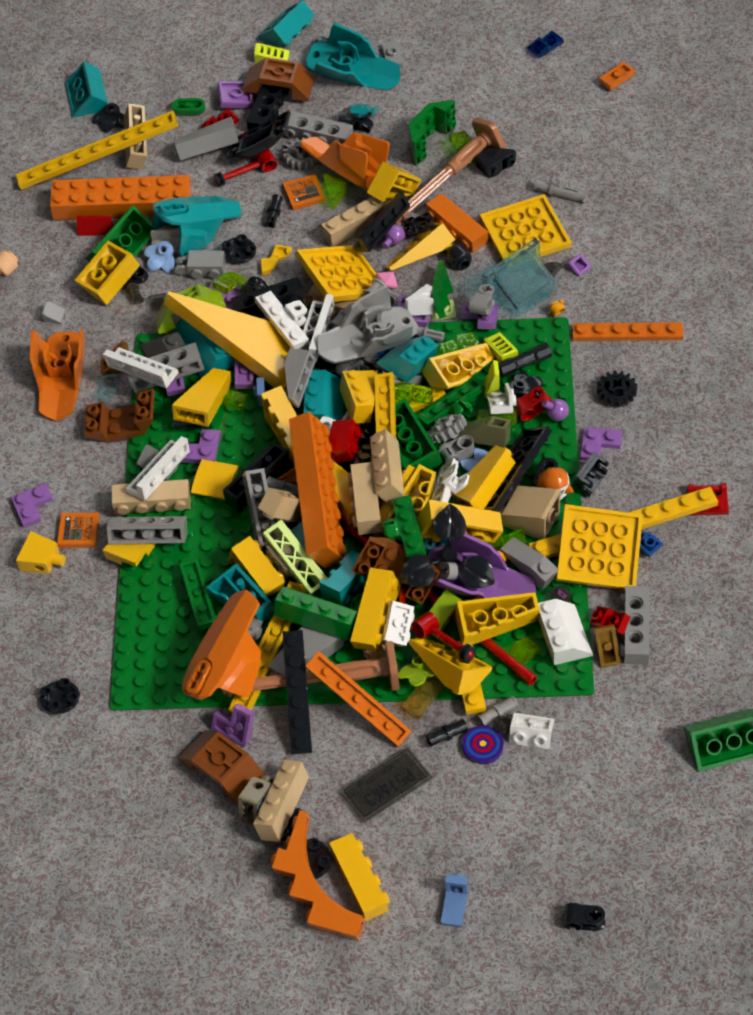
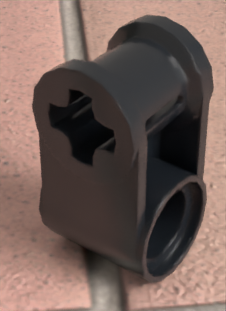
M567 903L565 905L564 928L569 930L570 928H576V930L600 931L605 927V911L602 907L579 903Z

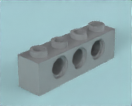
M290 110L291 115L284 136L301 140L303 137L305 139L318 137L329 145L333 141L343 144L350 134L353 133V125Z
M196 342L149 358L178 369L179 373L173 380L205 370ZM128 374L134 393L157 386Z
M262 468L245 471L242 478L254 540H257L262 548L261 550H264L269 545V542L262 533L274 525L275 521L265 517L263 511L258 508L268 489L265 470ZM274 531L269 534L273 540L278 538Z
M187 516L110 517L107 524L108 544L185 543L188 535Z
M625 586V594L621 593V605H625V610H621V613H626L631 618L624 634H620V639H624V644L620 646V656L624 657V664H649V586Z

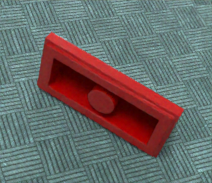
M76 216L78 236H105L113 226L111 216Z

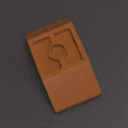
M266 57L249 68L242 91L259 94L262 84L292 88V99L308 102L315 78L299 62Z
M154 389L136 393V403L114 409H109L103 401L86 405L84 436L110 443L145 435L153 421Z
M382 537L368 538L351 570L365 578L368 577L370 567L393 571L401 588L405 590V597L420 604L424 603L440 574V570L435 565H432L435 577L430 585L418 588L401 583L400 573L403 565L408 560L404 546L392 539Z
M205 730L178 757V760L190 770L194 771L198 768L222 787L223 795L237 805L238 797L252 777L261 779L265 775L247 752L218 731Z

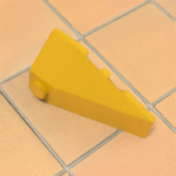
M434 222L428 230L416 236L418 240L406 246L405 253L397 254L385 266V269L392 271L442 250L446 251L452 246L455 238L443 223Z
M483 343L429 358L421 372L430 386L450 389L465 383L493 361L496 356L489 345Z
M415 638L410 639L408 642L444 686L451 689L454 694L463 695L466 692H473L492 671V667L474 657L470 662H466L459 657L458 651L444 650V645L432 640Z

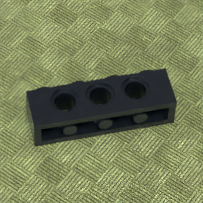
M263 84L247 119V129L250 130L278 116L279 107L283 106L284 96L288 95L289 88Z
M298 277L232 297L231 310L261 318L265 314L255 303V297L271 291L284 308L286 304L297 300L305 304L304 287Z

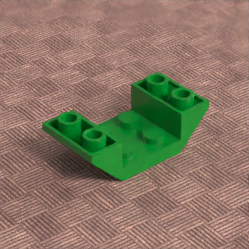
M454 100L428 103L408 124L410 150L414 165L417 166L426 159V138L429 135H433L435 129L447 134L455 128L456 109Z

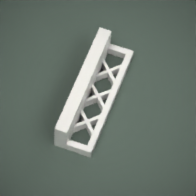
M326 294L324 302L312 301L303 332L306 336L313 334V337L309 344L298 348L306 349L309 347L310 352L316 358L315 362H317L319 357L317 351L318 335L327 332L328 323L334 310V296ZM316 307L322 308L319 314L315 312ZM318 320L316 327L313 328L310 323Z
M120 347L115 352L106 350L103 353L108 367L167 388L179 373L176 368Z
M181 436L176 442L170 440L127 486L126 492L145 501L190 452L188 439Z

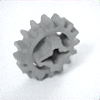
M296 138V141L290 140V145L285 144V149H283L284 161H286L287 165H291L292 168L297 166L298 170L301 167L307 169L308 165L314 166L313 162L318 163V159L300 147L301 140Z
M449 414L436 420L435 425L430 427L427 433L433 443H444L447 440L456 438L459 432L467 426V422L461 414H454L453 416Z

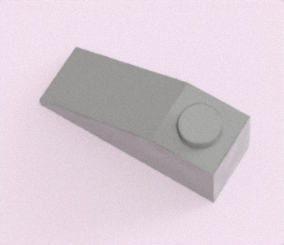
M290 348L284 360L288 399L296 408H299L316 358L310 350Z
M514 537L499 550L524 575L533 578L535 586L541 591L555 579L559 570L544 555Z

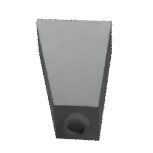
M232 117L175 139L173 150L175 156L179 155L180 160H184L238 143L237 131Z
M305 626L299 629L303 630L305 665L318 651L328 658L345 645L343 639ZM284 647L268 665L269 676L286 674Z

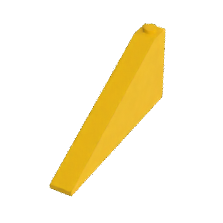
M168 291L164 302L166 307L259 377H264V381L272 387L282 386L283 390H287L284 360L290 346L270 321Z

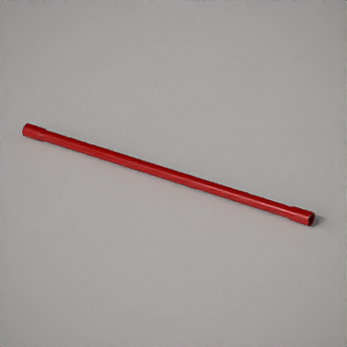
M341 513L340 520L344 521L347 525L344 530L365 545L369 536L366 534L359 535L358 527L354 528L353 523L349 524ZM431 589L426 598L435 604L440 596ZM454 612V614H453L450 618H451L453 621L456 622V617H455V612ZM489 638L480 642L529 686L536 681L537 676L524 665H521L492 639Z

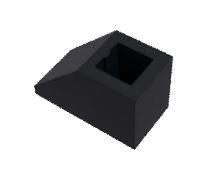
M488 148L476 155V167L488 178L500 174L502 170L512 167L516 162V151L514 149Z

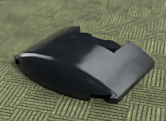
M288 110L238 135L239 142L229 145L226 154L227 158H249L270 149L281 139L287 130L291 112Z

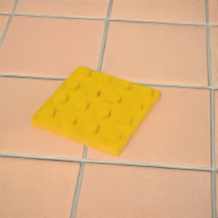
M545 194L480 214V221L488 231V236L505 268L572 247L571 240Z
M353 245L296 250L295 257L324 297H326V294L333 295L334 302L357 300L363 297V291L369 288L373 278H377L374 269L360 251L354 250Z
M565 504L558 559L559 570L556 581L625 590V586H636L643 514Z

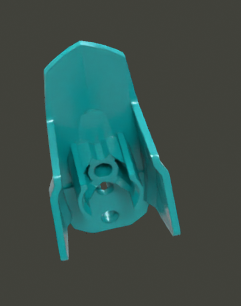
M333 23L328 41L314 43L306 58L307 66L313 72L345 83L388 91L394 88L401 80L398 63L378 56L369 40L362 34L338 23Z
M221 196L165 199L153 204L154 217L152 228L157 229L166 225L171 227L179 225V254L185 256L189 254V250L198 251L207 247L213 241L223 220L241 217V207L238 201Z

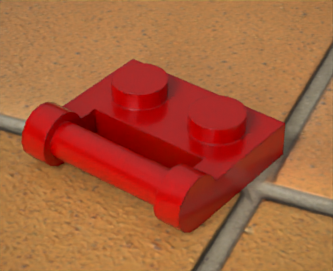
M727 483L700 486L688 484V493L710 486L714 493H721V496H716L718 506L690 514V516L729 515Z

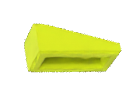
M256 43L254 51L255 63L266 57L288 61L290 50Z
M500 332L484 339V342L489 345L498 361L518 355L517 349Z
M493 360L484 382V396L486 399V394L496 391L500 392L497 360Z

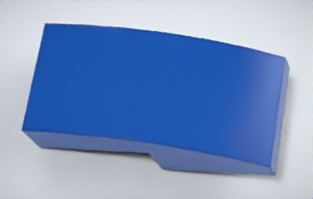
M641 530L639 552L650 557L663 546V543L649 531L645 533Z

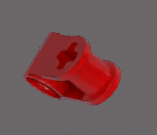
M536 387L518 398L514 407L522 421H529L546 410L542 406V401H552V398L545 393L543 388Z

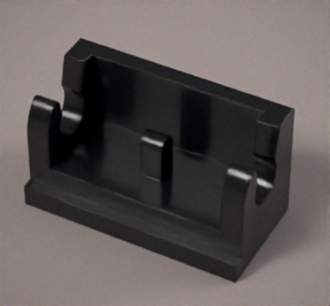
M593 452L576 475L571 487L590 497L608 472L600 463L606 467L609 463L598 456L596 452Z

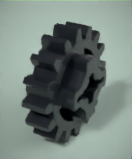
M616 370L613 371V374L606 372V377L601 376V380L597 382L599 399H604V404L610 402L611 407L614 404L621 407L622 403L627 406L628 401L633 402L634 397L637 396L635 378L630 379L629 373L623 375V371L620 374H617Z

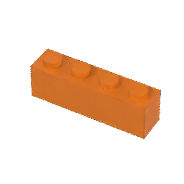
M441 193L426 203V212L431 213L434 221L443 223L455 240L466 246L472 253L488 243V231L444 194Z

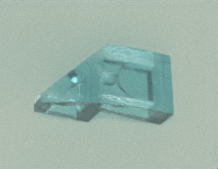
M116 373L98 376L100 402L103 401L106 404L118 392Z

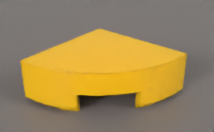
M275 244L270 258L278 257L280 258L279 260H282L291 254L292 247Z
M278 257L261 258L262 276L270 274L278 266Z

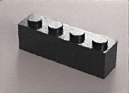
M276 442L272 443L223 489L225 503L240 513L248 506L242 478L244 472L264 468L266 480L269 476L277 478L291 465L289 451Z

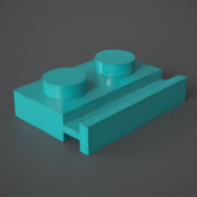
M355 103L350 106V113H354L355 117H364L372 112V115H375L379 112V105L372 107L369 104Z

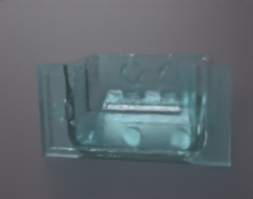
M536 238L482 275V285L490 284L494 286L493 297L517 317L529 309H534L540 301L547 300L558 289L557 281L540 260V241Z

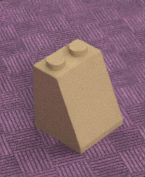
M517 486L516 490L512 492L511 498L508 499L507 506H503L504 508L500 513L502 526L539 540L545 539L560 513V490Z

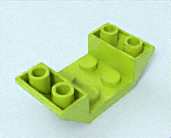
M199 284L177 292L180 295L226 307L220 292ZM166 297L155 319L159 335L162 333L168 334L176 328L172 314H177L164 305Z

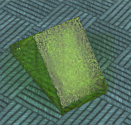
M323 174L324 187L331 208L336 209L348 193L347 182L329 174Z

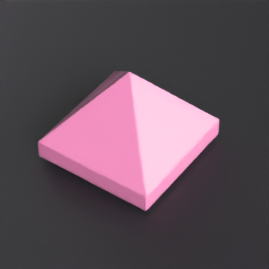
M394 272L376 274L377 278L382 280L387 287H398Z

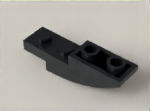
M371 418L370 423H364L354 464L372 462L370 437L376 433L374 418Z

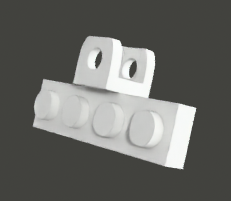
M271 291L255 297L257 306L290 348L298 349L309 344V338L300 328V326L306 323L304 315L307 313V308L300 300L288 303L284 308ZM295 307H300L301 309H300V310H295L294 308H295Z
M454 458L440 467L431 500L448 503L451 491L456 494L468 484L470 476L467 473L460 478L456 476L459 462Z

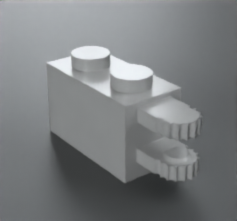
M189 250L188 256L178 257L175 260L177 266H175L174 271L176 274L189 275V277L196 279L201 277L224 278L226 264L224 251Z

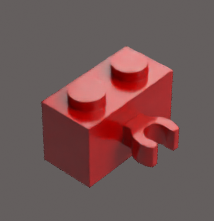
M353 419L332 422L329 443L332 447V452H330L331 459L335 463L354 461L356 457L361 429Z

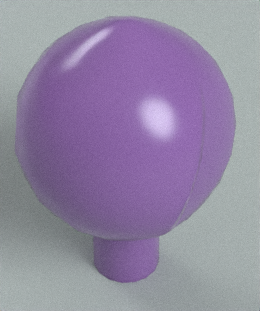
M394 224L384 235L385 241L382 243V247L387 249L390 245H398L405 238L404 229L400 225Z
M553 399L552 401L543 400L542 406L546 408V413L551 420L558 422L568 416L569 407L564 400Z

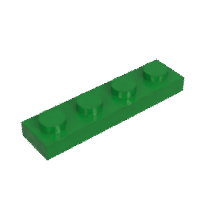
M197 558L179 563L198 631L210 628L216 617L206 589L199 560Z

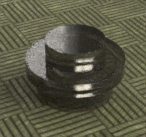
M504 715L496 717L493 721V729L500 734L509 733L512 722L511 718Z

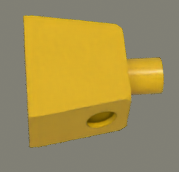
M31 531L16 559L20 571L47 574L50 573L53 565L63 567L66 562V556L59 554V548L55 541Z

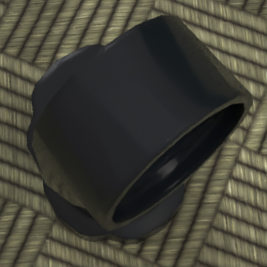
M341 115L338 119V122L353 125V132L357 130L370 133L374 125L372 120L367 117L350 119L346 118L345 115Z

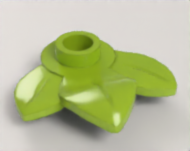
M419 655L412 659V664L404 666L398 673L399 679L409 678L411 686L414 687L422 685L427 677L435 676Z

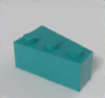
M351 550L339 562L340 567L337 570L332 569L329 572L331 576L327 580L322 579L319 582L321 598L347 607L350 606L351 600L357 593L361 592L364 582L367 580V578L351 571L360 553Z
M237 563L206 587L210 597L224 605L231 595L241 590H248L260 603L254 618L265 622L274 614L272 602Z

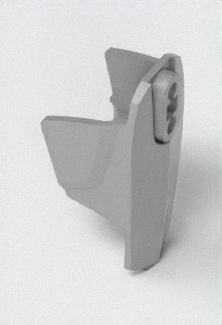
M384 285L357 299L350 306L340 326L318 335V355L333 364L372 355L408 341L416 335L418 325L408 310L402 307H391L389 289L387 285Z

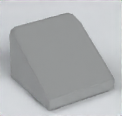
M46 301L42 312L43 321L61 324L66 309Z

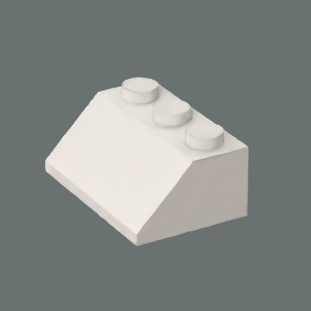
M559 599L538 603L540 610L537 619L554 665L593 656L575 604Z

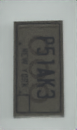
M406 747L341 789L340 794L363 823H366L430 781L432 776L413 752Z

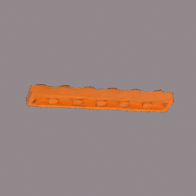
M683 322L573 323V341L683 340Z
M320 651L306 664L305 668L397 747L411 733L407 726Z

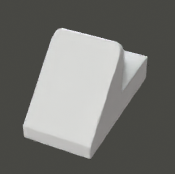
M426 284L405 299V309L412 316L433 314L432 286Z

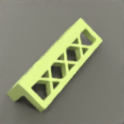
M282 519L265 530L262 535L309 594H313L318 589L320 590L319 582L322 579L327 580L328 578L315 561L306 554L304 547ZM274 531L278 538L282 536L281 541L273 540L269 534ZM283 545L290 546L294 550L293 556L284 554ZM295 560L301 561V567L304 571H299L295 568ZM307 576L310 577L316 586L313 588L309 586Z

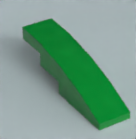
M440 260L434 274L432 295L439 319L446 317L444 307L450 305L447 295L454 293L444 261Z

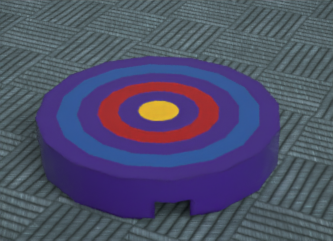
M481 725L467 731L462 745L464 754L470 761L485 765L493 763L501 756L504 742L502 735L496 729Z

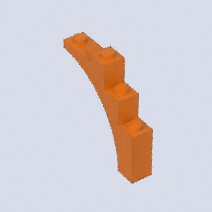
M299 810L298 816H294L292 821V834L286 839L285 848L287 850L278 848L277 853H274L271 858L270 865L276 874L294 878V881L291 880L288 887L289 896L293 901L312 906V908H308L305 918L308 920L307 924L309 927L359 941L365 923L363 916L349 911L334 902L320 888L313 876L307 855V832L310 816L308 812Z

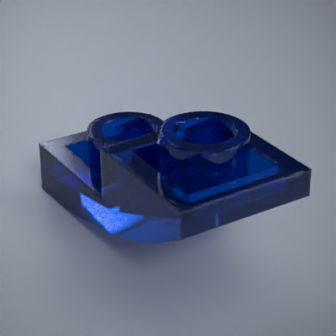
M552 30L543 39L538 37L527 49L540 58L562 45L564 40Z

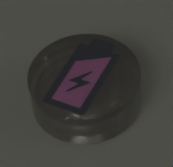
M564 585L555 586L551 591V600L559 599L569 603L571 599L570 589Z

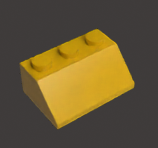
M107 241L74 281L95 299L108 305L140 264L130 252Z

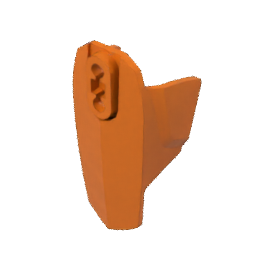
M356 132L351 133L343 144L333 141L329 145L318 137L306 138L300 142V147L313 157L367 191L377 174L378 167L383 161L387 163L390 146L388 141Z
M80 329V334L76 331L56 332L49 336L47 342L35 330H31L30 362L39 389V413L55 422L68 417L74 411L85 360L86 337L83 329Z
M241 590L231 595L203 638L188 666L183 680L182 689L186 695L202 700L210 697L217 688L240 696H251L261 663V650L250 635L248 628L260 603L248 590Z

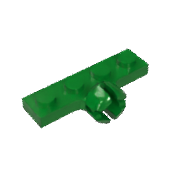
M472 376L465 383L450 391L416 416L427 429L434 426L436 420L449 414L452 416L454 414H461L466 419H469L473 413L472 404L469 401L485 391V385Z
M411 496L391 499L395 518L382 522L385 538L396 542L402 541L407 559L415 554L426 555Z

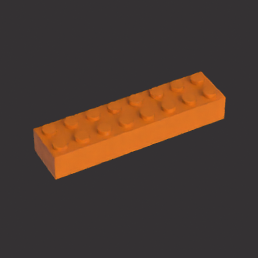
M190 175L52 180L50 202L53 220L76 219V216H111V218H120L133 205L145 217L154 216V203L165 199L192 197Z
M306 412L289 419L306 554L322 567L328 568L339 564L346 553L342 539L344 532L340 525L341 513L337 503L339 502V497L335 489L337 482L333 475L334 463L330 454L332 447L328 439L330 432L327 425H324L310 412Z

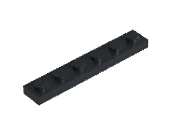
M303 630L282 631L292 754L312 753Z

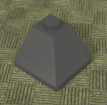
M176 331L140 344L147 358L186 346L179 332Z

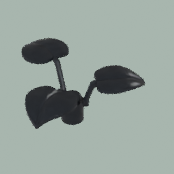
M448 504L440 511L433 521L435 534L442 539L448 538V548L442 551L441 558L429 563L426 555L415 554L405 562L400 573L401 583L422 588L430 585L435 577L432 565L441 561H455L464 567L459 572V578L466 586L486 588L495 583L492 566L485 557L480 555L471 556L466 564L457 558V552L452 548V538L461 539L464 536L466 522L459 509L452 504Z

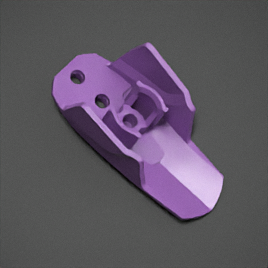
M466 533L461 539H452V548L456 550L457 558L466 564L471 556L480 555L485 557L492 566L495 583L486 588L466 586L459 578V572L464 567L454 561L458 566L457 578L452 581L437 579L433 585L443 591L447 589L452 594L469 600L536 593L533 578L507 567L501 554L492 545ZM438 546L429 552L428 560L432 562L441 558L442 551L448 547Z

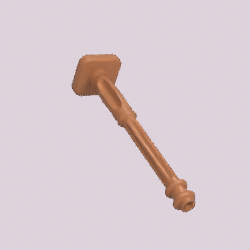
M475 118L472 121V127L476 137L466 144L446 163V167L408 200L411 206L395 224L399 225L400 221H405L406 216L451 175H456L458 171L469 164L485 148L506 149L496 124L488 120Z
M393 641L385 642L386 657H381V660H361L336 665L353 681L381 675L383 677L389 676L391 690H399L398 669ZM306 671L307 684L322 682L310 671ZM286 674L256 678L252 691L286 687ZM223 690V695L228 694L229 697H232L233 693Z

